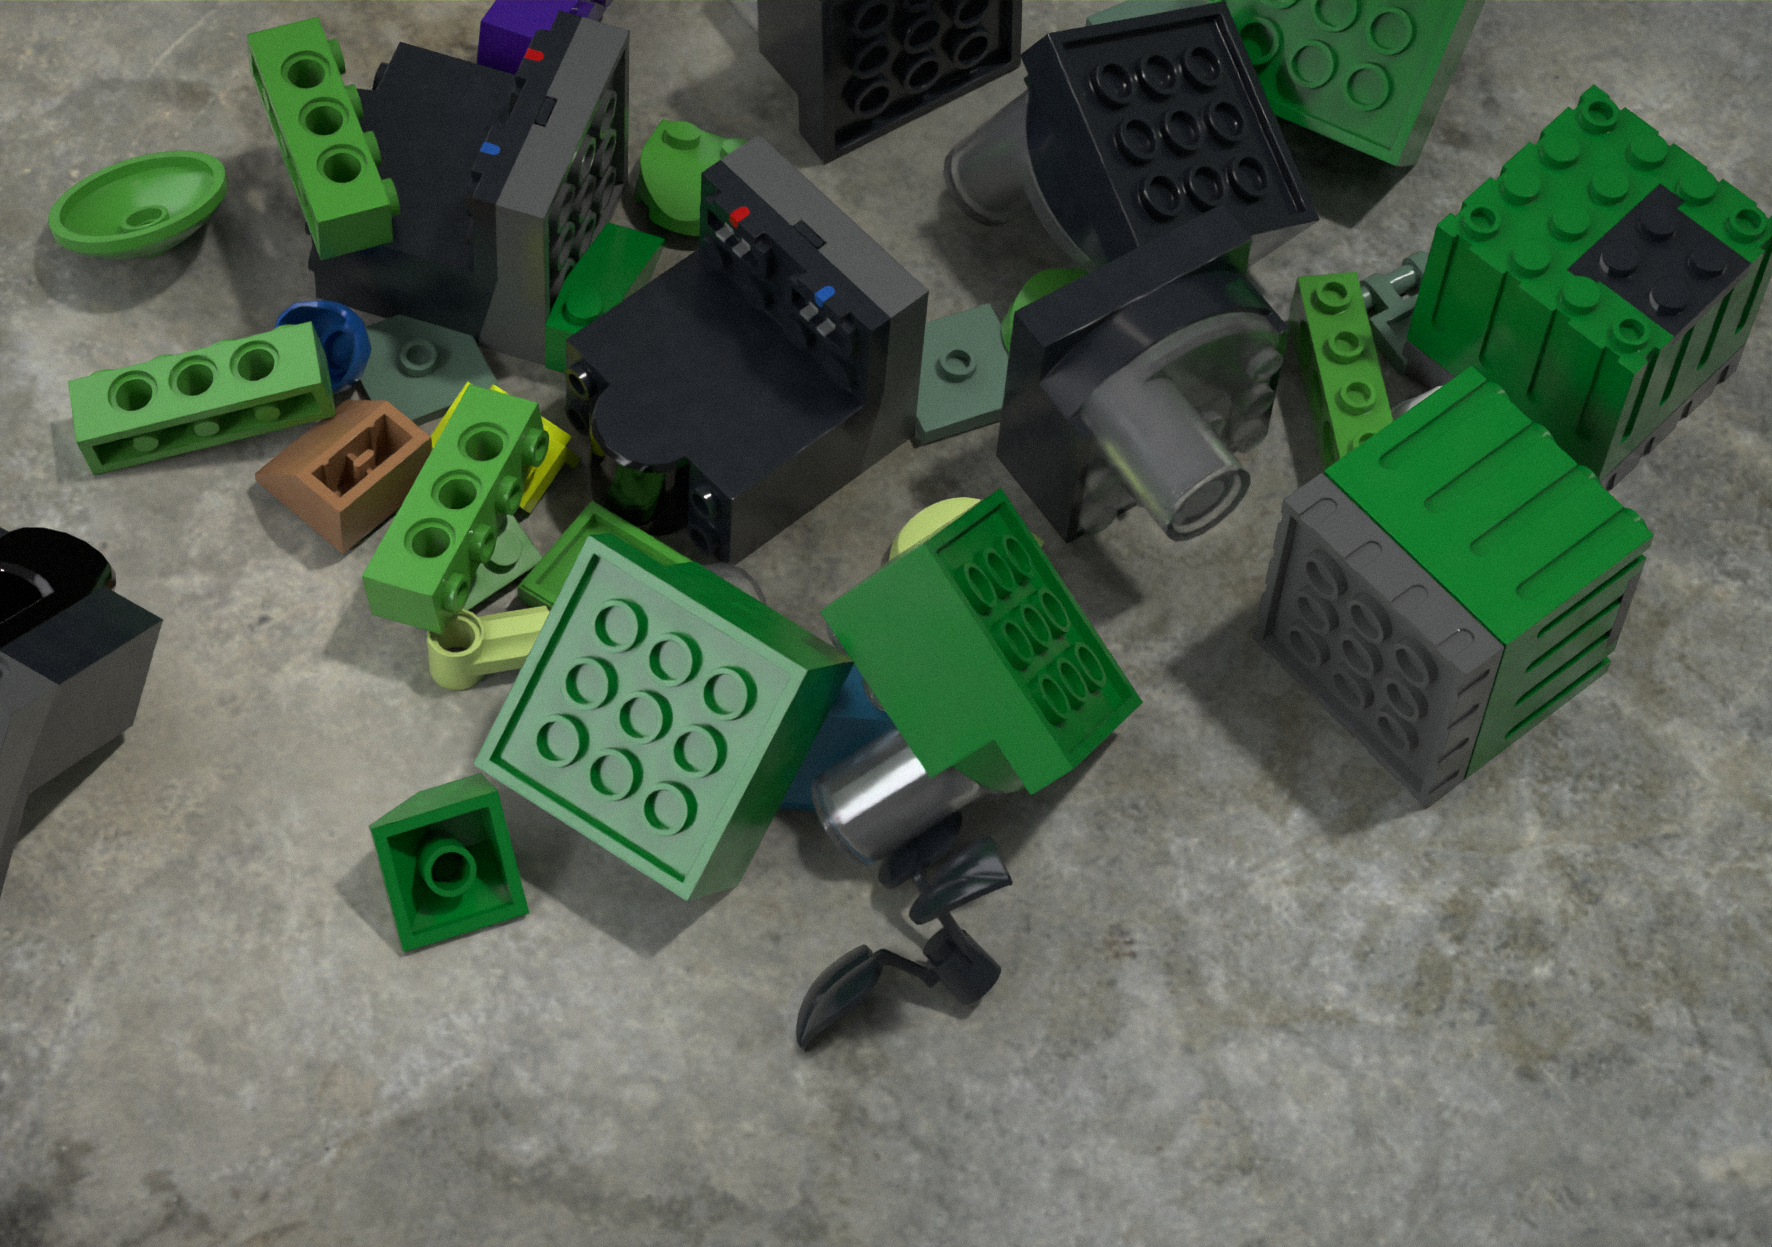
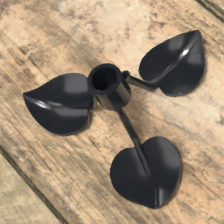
M949 803L930 820L919 824L904 835L885 856L878 873L879 882L887 889H893L911 877L921 894L910 908V919L916 925H922L938 918L943 928L937 931L923 948V955L928 959L926 966H922L887 949H879L873 953L866 944L858 946L838 958L817 977L802 1001L797 1018L796 1035L799 1046L805 1052L809 1042L816 1034L848 1013L872 991L881 975L882 967L885 965L894 966L919 977L929 988H932L941 981L965 1005L979 1000L997 982L1001 974V966L965 930L959 927L950 911L1013 884L1011 876L1003 863L998 843L988 835L978 837L957 850L939 866L932 878V884H929L926 879V867L941 859L952 848L961 830L962 812L955 803Z

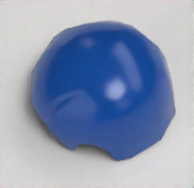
M335 301L294 302L278 316L274 329L282 325H298L311 321L326 354L332 393L337 394L348 391L362 378L372 351L371 342L363 320L352 309Z

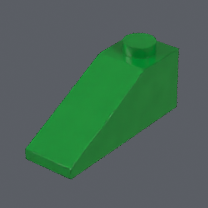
M607 222L566 277L545 323V368L565 374L566 339L649 283L664 249V238Z

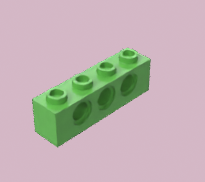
M318 17L247 34L250 73L320 259L325 260L393 242L392 216L400 214L397 192L391 178L383 180L380 178L377 170L378 167L382 166L379 146L373 131L363 133L359 121L364 119L356 86L354 84L345 86L341 75L346 73L338 40L336 38L327 40Z
M1357 272L1297 277L1288 318L1323 470L1393 422Z
M311 321L298 325H282L272 331L237 340H221L211 346L176 355H160L150 361L115 370H99L90 376L68 381L76 443L93 475L336 416L326 354Z
M469 384L362 575L372 615L442 635L453 613L462 611L468 600L470 582L480 563L486 564L492 557L500 526L506 515H513L518 509L525 480L533 467L537 468L543 463L547 454L549 434L543 428L538 402Z

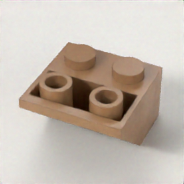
M345 400L335 408L336 416L320 420L255 473V480L342 554L347 552L401 507L432 452L431 436L387 400Z

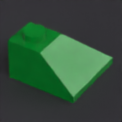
M482 773L419 791L368 826L399 944L403 952L529 914L498 790Z

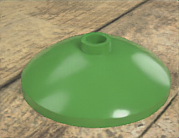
M184 150L165 151L134 157L103 168L69 188L52 206L48 216V224L54 240L59 245L80 255L118 260L156 257L189 238L215 214L227 194L229 188L228 176L223 164L217 158L202 152Z

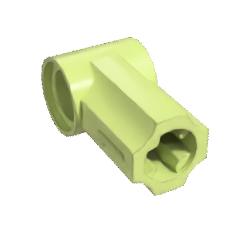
M547 606L478 617L473 612L462 609L459 613L454 612L442 635L427 631L429 672L433 680L441 687L449 690H465L476 685L484 674L522 668L550 613ZM452 647H464L467 649L462 652L447 651V649Z

